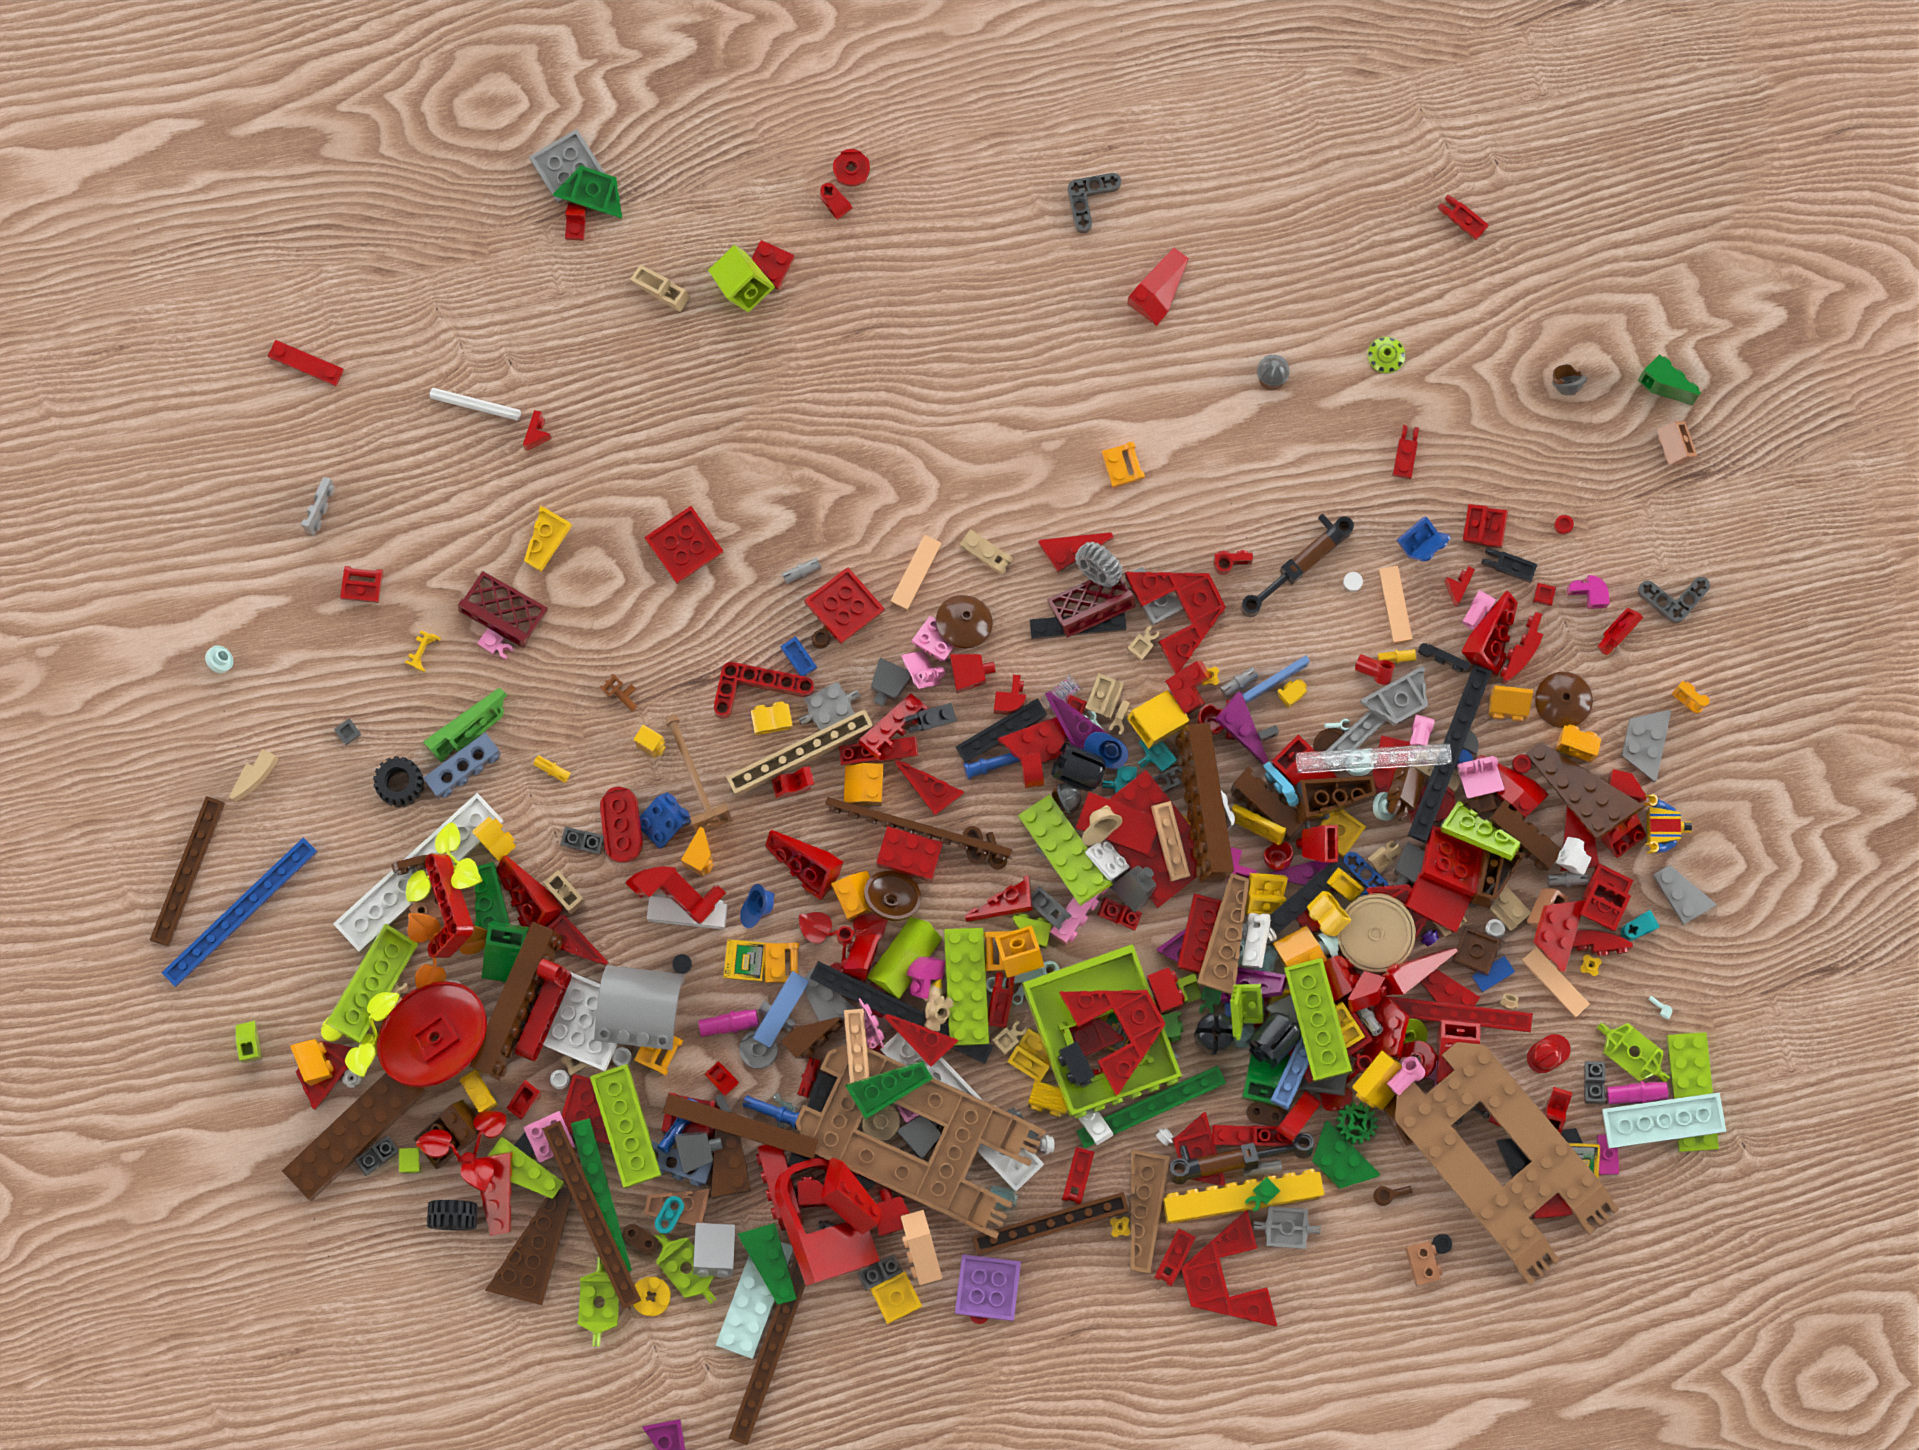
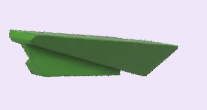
M501 688L496 689L428 737L423 743L440 762H443L454 749L459 752L503 717V702L507 694Z

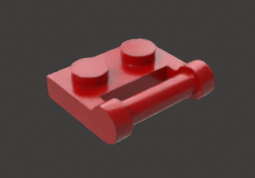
M345 566L340 599L379 603L383 569L374 571L353 569L351 566ZM350 576L375 578V582L350 580Z

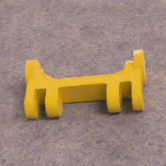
M420 630L419 633L424 638L417 636L416 640L421 642L415 655L409 653L408 658L412 659V662L406 660L405 663L425 673L426 669L422 666L421 656L428 644L436 640L440 641L441 638L435 634H429Z

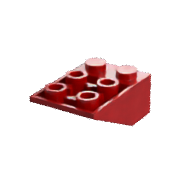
M1299 734L1271 761V764L1293 787L1300 780L1338 778Z
M1441 1020L1437 1030V1083H1440L1454 1071L1441 1055L1456 1042L1480 1044V1024Z

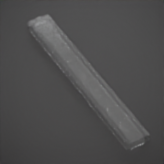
M1450 744L1303 752L1296 753L1298 773L1451 764L1452 756Z

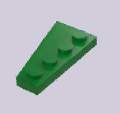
M490 862L477 866L482 882L475 885V926L488 930L490 921L510 924L495 863Z
M919 1061L846 1084L845 1087L864 1118L867 1119L932 1080L933 1077L924 1062Z
M772 1223L738 1233V1237L777 1305L797 1300L776 1224Z

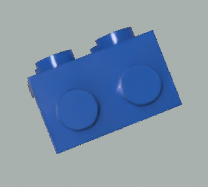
M1424 516L1396 541L1408 558L1426 562L1433 558L1437 550L1446 547L1451 537L1449 534L1438 532L1428 517Z
M668 792L657 796L640 815L641 830L658 848H663L681 828L692 822L689 812L677 803L676 798Z

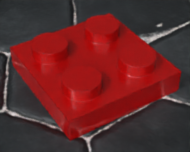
M760 240L751 259L775 288L779 289L795 255Z

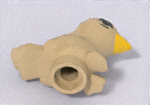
M941 979L930 983L928 999L924 998L927 1002L925 1008V1017L927 1019L925 1027L936 1032L940 1031L941 1024H944L950 1015L949 1008L953 1007V1000L950 998L944 1000Z

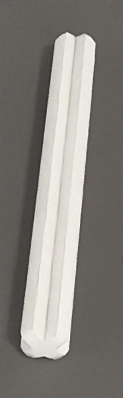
M432 388L430 391L431 399L517 421L521 416V411L518 409Z

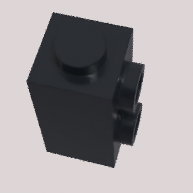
M1078 1042L1060 1049L1057 1058L1062 1067L1065 1066L1068 1071L1066 1077L1069 1083H1074L1075 1087L1081 1086V1088L1092 1084L1091 1080L1094 1079L1095 1075Z

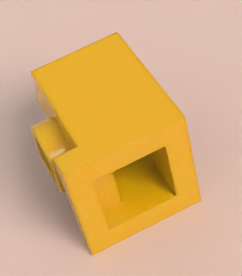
M1297 679L1294 682L1289 681L1283 687L1284 691L1280 688L1276 695L1289 709L1306 695L1307 686L1301 679Z

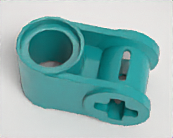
M1651 910L1624 925L1621 928L1620 934L1622 938L1633 941L1656 930L1660 926ZM1629 929H1630V930L1633 929V930H1634V933H1630V934H1629V933H1628V930H1629Z

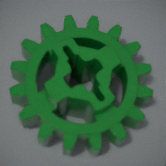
M1352 1102L1350 1107L1347 1104L1344 1106L1345 1111L1340 1110L1338 1112L1341 1117H1337L1335 1121L1340 1122V1124L1336 1125L1335 1128L1341 1129L1338 1135H1345V1142L1351 1139L1352 1145L1356 1141H1358L1359 1145H1362L1363 1139L1369 1142V1136H1375L1376 1133L1373 1130H1377L1378 1126L1374 1123L1378 1121V1118H1373L1375 1111H1368L1369 1105L1364 1108L1362 1102L1358 1106H1356L1355 1102ZM1345 1117L1348 1120L1347 1126H1345L1344 1123ZM1359 1121L1360 1125L1355 1126L1353 1124L1354 1122ZM1367 1121H1369V1129H1368V1131H1367V1127H1366V1122H1367Z

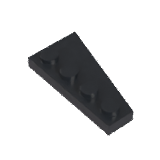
M1576 1128L1562 1130L1561 1135L1567 1143H1583ZM1511 1138L1496 1140L1511 1177H1514L1531 1162Z

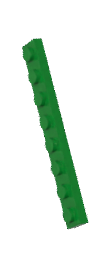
M1215 1066L1103 1119L1113 1132V1135H1116L1226 1084V1081L1219 1067ZM1084 1127L1076 1130L1084 1149L1095 1144Z
M591 1119L571 1123L584 1174L628 1271H632Z

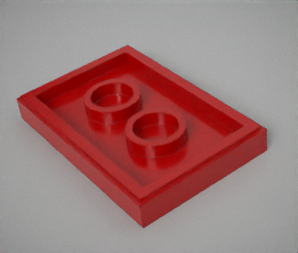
M1419 872L1405 907L1441 927L1457 933L1472 898L1425 878Z

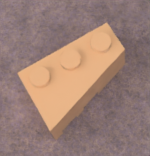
M924 1210L901 1216L906 1236L902 1237L905 1248L910 1249L906 1253L909 1263H914V1266L911 1267L913 1278H918L919 1285L942 1279Z

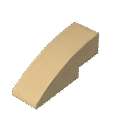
M642 265L638 267L630 279L644 291L681 312L690 299V295L686 290Z
M262 749L253 766L248 763L245 764L229 798L237 802L255 790L267 778L279 758Z

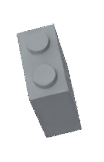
M696 1223L693 1275L699 1277H707L709 1275L719 1278L732 1277L735 1225Z

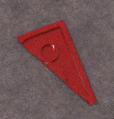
M1111 532L1041 539L1038 541V544L1056 571L1060 572L1076 562L1075 554L1081 546L1087 542L1098 543L1101 546L1114 538Z
M899 760L894 762L935 816L965 794L963 790L957 789L922 770L920 771L910 766V764Z
M1029 875L1024 876V880L1017 885H1010L1004 891L987 900L988 903L979 909L975 907L965 915L966 922L1032 911Z
M563 913L547 927L562 937L563 943L560 950L604 966L609 963Z
M889 1014L884 1016L930 1067L958 1042L955 1038Z

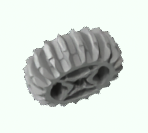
M1087 542L1075 554L1079 570L1083 571L1084 575L1091 579L1094 584L1097 583L1104 588H1111L1121 580L1123 576L1122 565L1119 564V560L1115 558V555H1112L1110 550L1105 549L1104 546L1094 542Z

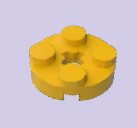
M645 1277L639 1280L635 1287L642 1301L634 1304V1308L645 1316H658L665 1312L671 1298L669 1286L657 1277ZM649 1291L656 1293L654 1302L646 1300Z

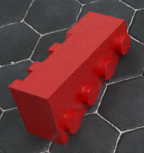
M762 1145L757 1147L759 1154L755 1155L758 1165H762L764 1169L760 1173L763 1183H767L769 1187L765 1191L768 1201H772L774 1208H770L773 1219L778 1220L783 1231L786 1228L775 1199L774 1190L778 1176L783 1170L788 1168L783 1150ZM790 1177L787 1185L788 1194L801 1224L804 1225Z

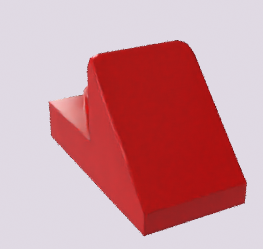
M568 203L565 212L566 240L584 241L587 207Z
M534 410L523 442V447L527 451L552 439L550 433L539 430L543 429L545 423L541 411Z
M1468 566L1466 571L1462 570L1458 581L1446 577L1444 580L1453 605L1458 607L1475 571L1472 567Z
M719 1061L704 1074L724 1096L739 1083Z
M524 1080L506 1108L522 1120L532 1105L540 1099L541 1093L528 1081Z

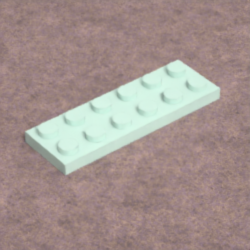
M1720 1093L1602 1109L1608 1149L1726 1132Z
M781 1242L788 1266L793 1248L792 1245ZM748 1256L716 1346L753 1359L775 1300L750 1256Z

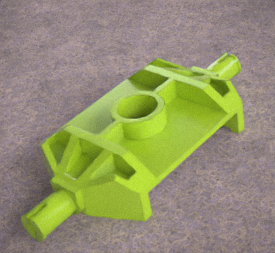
M1602 1022L1597 1026L1596 1029L1606 1035L1603 1055L1611 1058L1636 1078L1637 1082L1652 1075L1657 1076L1663 1082L1668 1081L1670 1076L1665 1074L1660 1067L1664 1051L1629 1023L1614 1030H1610ZM1634 1046L1639 1049L1638 1057L1630 1055V1047Z
M659 1232L660 1236L657 1234L655 1237L663 1245V1249L656 1262L684 1298L701 1294L702 1296L704 1295L711 1305L713 1301L710 1297L714 1301L717 1300L709 1291V1286L714 1276L699 1277L693 1275L694 1245L687 1237L668 1241L666 1236ZM683 1263H690L692 1265L690 1273L684 1274L681 1271Z
M600 1257L597 1258L596 1272L580 1278L577 1324L592 1332L593 1347H600L602 1332L618 1326L619 1299L606 1270H604L605 1268ZM597 1297H603L605 1300L602 1308H596L594 1305V1300Z

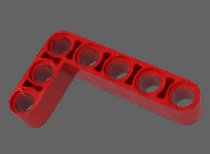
M727 662L721 670L714 701V711L720 719H726L731 715L738 684L807 697L814 693V683L805 676L736 662ZM733 668L736 670V673L733 676H728L726 671ZM748 672L755 674L751 680L745 679L744 676ZM766 676L774 678L769 684L764 683L763 679ZM784 680H791L792 685L790 687H783L782 682ZM808 683L811 685V688L808 691H803L800 689L801 685ZM728 686L732 688V691L729 694H723L722 689ZM726 705L728 709L726 712L720 713L718 712V707Z
M428 854L425 866L445 926L429 942L427 951L431 958H450L473 934V924L461 889H456L451 884L454 867L450 856L447 854Z
M546 959L540 961L536 973L544 980V984L515 1050L516 1055L533 1062L539 1056L572 978V974L563 966Z

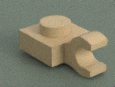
M1122 701L1115 719L1109 727V732H1112L1114 727H1119L1118 735L1121 736L1123 734L1124 726L1122 722L1124 719L1127 720L1132 710L1129 709L1130 702Z
M1391 840L1386 844V849L1382 846L1368 860L1374 870L1380 874L1394 863L1392 858L1399 854L1402 849L1399 844L1396 845Z

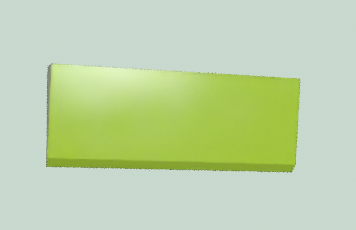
M910 917L871 970L867 979L899 1000L912 982V977L907 975L912 962L919 957H930L943 938L929 922Z

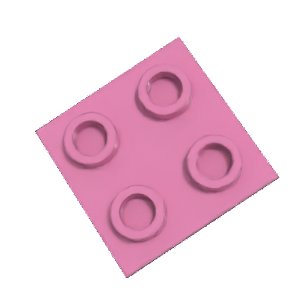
M931 616L928 617L911 641L915 644V647L922 649L925 653L930 652L929 655L932 656L933 654L940 662H946L949 653L954 648V646L947 643L940 636L936 627V619Z
M924 651L901 655L904 665L910 672L913 682L918 689L941 684L939 679L945 675V670L942 667L933 668Z
M1490 756L1456 764L1467 799L1505 790L1497 768V757Z
M859 998L865 1015L867 1047L873 1049L880 1044L884 1048L882 1043L884 1036L881 1030L877 1029L879 1023L875 1015L871 1016L872 1012L869 1005H864Z
M560 1111L523 1127L539 1163L554 1157L542 1128L555 1122L561 1121L572 1147H575Z

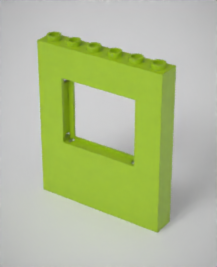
M1133 944L1022 983L1024 994L1070 1117L1075 1116L1078 1119L1086 1116L1087 1111H1101L1105 1109L1104 1105L1112 1103L1113 1106L1124 1102L1123 1098L1129 1096L1131 1099L1142 1096L1141 1092L1149 1090V1093L1159 1090L1160 1085L1167 1083V1086L1178 1083V1079L1182 1077L1164 1028L1118 1096H1115L1103 1073L1096 1075L1091 1080L1092 1084L1081 1088V1086L1075 1087L1074 1083L1070 1084L1066 1077L1068 1073L1066 1067H1062L1058 1061L1059 1050L1074 1043L1069 1028L1076 1026L1059 994L1060 991L1147 990L1154 1001ZM1111 1009L1096 1018L1113 1013V1010Z

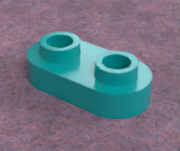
M671 1196L665 1201L655 1219V1228L660 1233L668 1234L674 1229L685 1207L681 1198ZM673 1203L678 1204L677 1210L671 1209ZM664 1220L669 1222L666 1228L661 1225Z

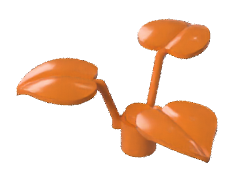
M409 913L407 932L409 938L414 942H425L428 939L431 941L442 930L439 921L432 916L419 913ZM473 926V934L459 948L460 952L466 955L480 952L485 947L487 930ZM433 958V965L423 964L415 974L417 989L433 982L445 981L446 972L444 968L436 967V958Z

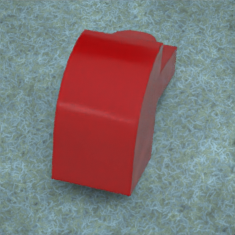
M1013 674L1011 693L996 691L994 714L1010 715L1024 706L1026 694H1019V692H1023L1024 681H1020L1021 675Z
M1040 753L1021 755L1022 777L1025 789L1044 786Z
M810 766L802 767L794 773L777 776L771 780L775 797H789L811 790V786L814 785V777Z
M1553 1087L1550 1098L1546 1103L1544 1115L1561 1134L1566 1121V1112L1572 1098V1092Z

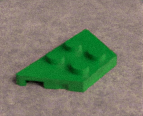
M580 165L552 195L622 219L617 178Z
M1327 1120L1323 1125L1312 1162L1339 1189L1380 1176L1381 1174L1348 1141H1344L1343 1136L1338 1135L1340 1132Z

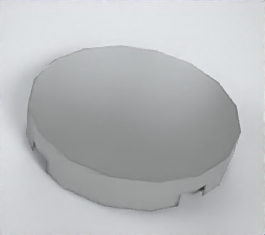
M754 1030L742 1038L739 1053L747 1066L754 1069H763L769 1067L775 1061L778 1055V1045L776 1040H774L771 1047L767 1048L752 1038L757 1031Z

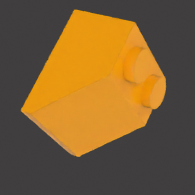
M1495 685L1489 696L1488 716H1493V719L1503 720L1506 717L1512 718V721L1523 722V719L1526 720L1529 716L1533 689Z
M1574 725L1564 726L1555 751L1592 763L1598 756L1601 738L1591 731H1586V733L1579 731V728Z
M861 763L845 766L844 802L855 805L882 806L883 764Z
M700 827L684 853L681 862L684 867L702 877L706 873L709 874L714 864L712 863L713 858L704 828Z
M868 871L852 874L831 883L848 922L858 916L871 912L864 899V888L870 879Z
M1032 926L995 936L1007 978L1045 967Z
M1307 926L1272 943L1284 968L1322 958L1323 962L1327 961L1319 943Z
M312 1039L290 1046L304 1082L312 1086L333 1077L331 1071H334L330 1060L326 1061L324 1056L326 1049L322 1042L319 1043L318 1040Z

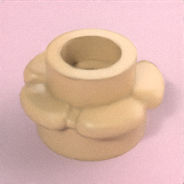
M1504 994L1500 1004L1505 1010L1513 1011L1514 1008L1519 1007V999L1513 994Z

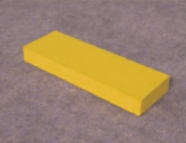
M1237 804L1233 805L1231 811L1235 817L1234 823L1281 845L1286 828Z

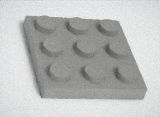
M577 129L529 156L530 161L552 195L580 165L605 173ZM554 197L558 204L565 201L563 199Z

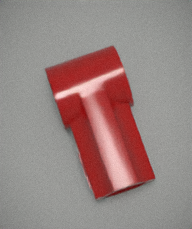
M1360 654L1355 664V670L1374 677V681L1378 684H1390L1395 668L1394 663L1389 660L1378 661Z

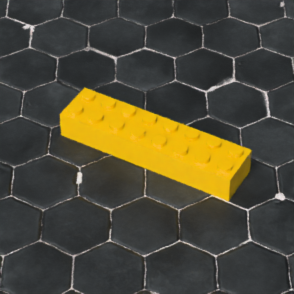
M1315 1169L1304 1170L1301 1173L1302 1175H1296L1295 1172L1284 1174L1279 1179H1276V1176H1269L1268 1178L1276 1185L1280 1192L1267 1205L1261 1201L1259 1208L1323 1197L1324 1190L1320 1172H1315ZM1251 1179L1243 1182L1244 1185H1237V1182L1225 1184L1224 1188L1218 1189V1186L1206 1187L1203 1192H1199L1198 1189L1187 1190L1185 1195H1179V1192L1169 1193L1162 1201L1166 1224L1252 1210L1255 1208L1256 1203L1250 1201L1248 1204H1245L1247 1198L1256 1195L1252 1190L1261 1182Z

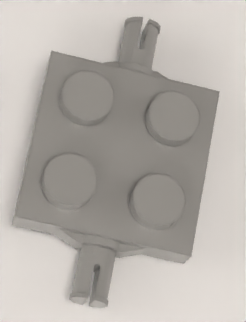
M836 682L804 698L809 714L799 718L802 726L813 721L821 731L854 715L851 701L859 698L860 694L856 690L847 695L842 690L839 682Z
M1268 1206L1266 1221L1253 1222V1225H1261L1253 1226V1229L1265 1230L1266 1246L1306 1249L1308 1234L1321 1233V1226L1309 1225L1307 1219L1308 1209Z

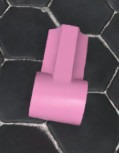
M1479 590L1462 623L1474 630L1485 614L1490 611L1496 599Z
M1415 715L1409 746L1413 752L1421 753L1426 751L1435 719Z
M1407 1057L1402 1063V1068L1386 1084L1395 1094L1400 1095L1411 1083L1420 1081L1425 1076V1069L1417 1058Z

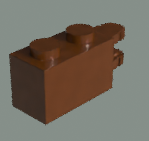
M1411 765L1396 768L1386 800L1389 802L1388 812L1391 815L1397 813L1396 819L1399 821L1405 819L1408 811L1416 809L1425 776Z

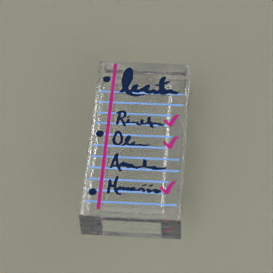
M1069 674L1051 692L1066 702L1069 694L1075 696L1082 690V687ZM1045 695L1041 698V701L1054 714L1055 712Z

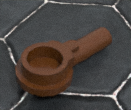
M825 626L812 635V644L816 648L824 649L830 644L829 631Z
M993 832L987 833L988 842L997 845ZM990 854L988 858L990 867L996 870L1003 869L1008 862L1007 859L1006 861L996 859L993 854Z
M1381 1186L1374 1191L1373 1199L1378 1205L1386 1206L1391 1203L1394 1197L1411 1194L1412 1188L1411 1186L1392 1190L1391 1188Z

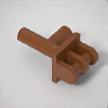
M614 674L611 675L609 680L605 681L606 683L603 686L599 687L608 698L614 693L632 712L637 708L628 698L636 688L630 684L622 692L619 687L623 682ZM611 687L613 690L609 693L607 690Z

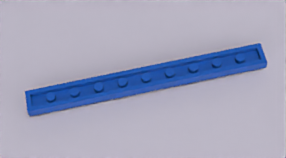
M303 837L161 973L177 987L318 851Z

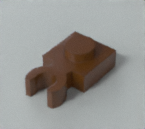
M1493 793L1474 797V801H1461L1464 805H1470L1469 810L1477 809L1478 814L1497 809Z

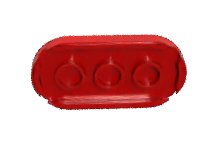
M620 786L613 787L606 792L600 801L604 848L606 854L614 861L628 863L639 856L643 846L638 800L631 790Z

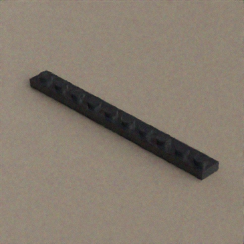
M1476 664L1473 665L1407 836L1424 843L1427 841L1492 673L1491 670Z
M820 961L817 962L809 978L810 980L860 1003V998L864 1005L868 1004L870 1009L884 1016L889 1014L925 1027L927 1019L924 1012ZM945 1022L941 1024L939 1033L949 1036V1024ZM990 1044L952 1047V1049L983 1064L986 1063L993 1048Z

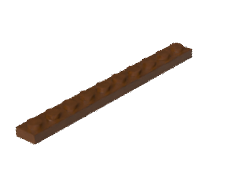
M827 797L825 803L829 811L836 814L844 812L848 813V817L854 819L859 817L866 818V822L871 824L880 822L886 828L887 826L892 828L898 827L912 834L915 832L926 838L940 839V842L946 845H951V843L958 844V848L963 850L975 849L977 850L976 853L987 856L990 853L995 855L996 859L1002 861L1012 859L1013 850L1007 847L830 797Z
M561 1121L542 1128L622 1308L625 1309L642 1301Z
M796 1256L789 1273L797 1300L777 1305L728 1438L745 1445L749 1443L806 1286Z

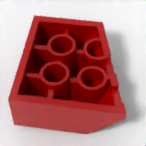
M832 1157L829 1161L821 1200L860 1234H864L879 1224L881 1209L846 1164Z

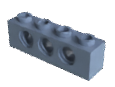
M485 732L423 777V779L438 799H444L452 793L455 787H461L466 784L470 776L473 774L476 776L481 773L485 765L496 762L501 752ZM483 752L484 756L480 760H475V754ZM462 763H467V770L459 771V766ZM452 775L453 778L451 782L444 783V776Z
M652 1141L654 1151L659 1154L657 1161L662 1175L668 1172L672 1174L671 1177L683 1181V1178L691 1180L690 1184L701 1187L703 1184L707 1186L713 1168V1161L696 1168L693 1174L683 1173L678 1150L671 1148L668 1154H665L657 1148L659 1143ZM670 1158H676V1167H667V1161Z

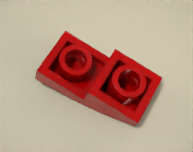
M1106 897L1103 898L1097 916L1135 931L1142 913L1139 911L1134 913L1129 906L1121 905Z

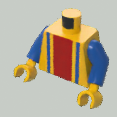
M1645 795V797L1649 798V802L1644 803V806H1652L1646 810L1647 843L1645 845L1651 849L1647 851V854L1654 852L1665 853L1675 847L1677 842L1681 840V833L1692 832V822L1681 821V813L1677 812L1668 803L1657 799L1656 795Z

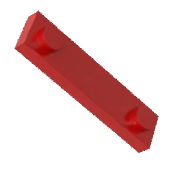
M278 340L274 341L267 355L268 358L335 387L344 372V369Z

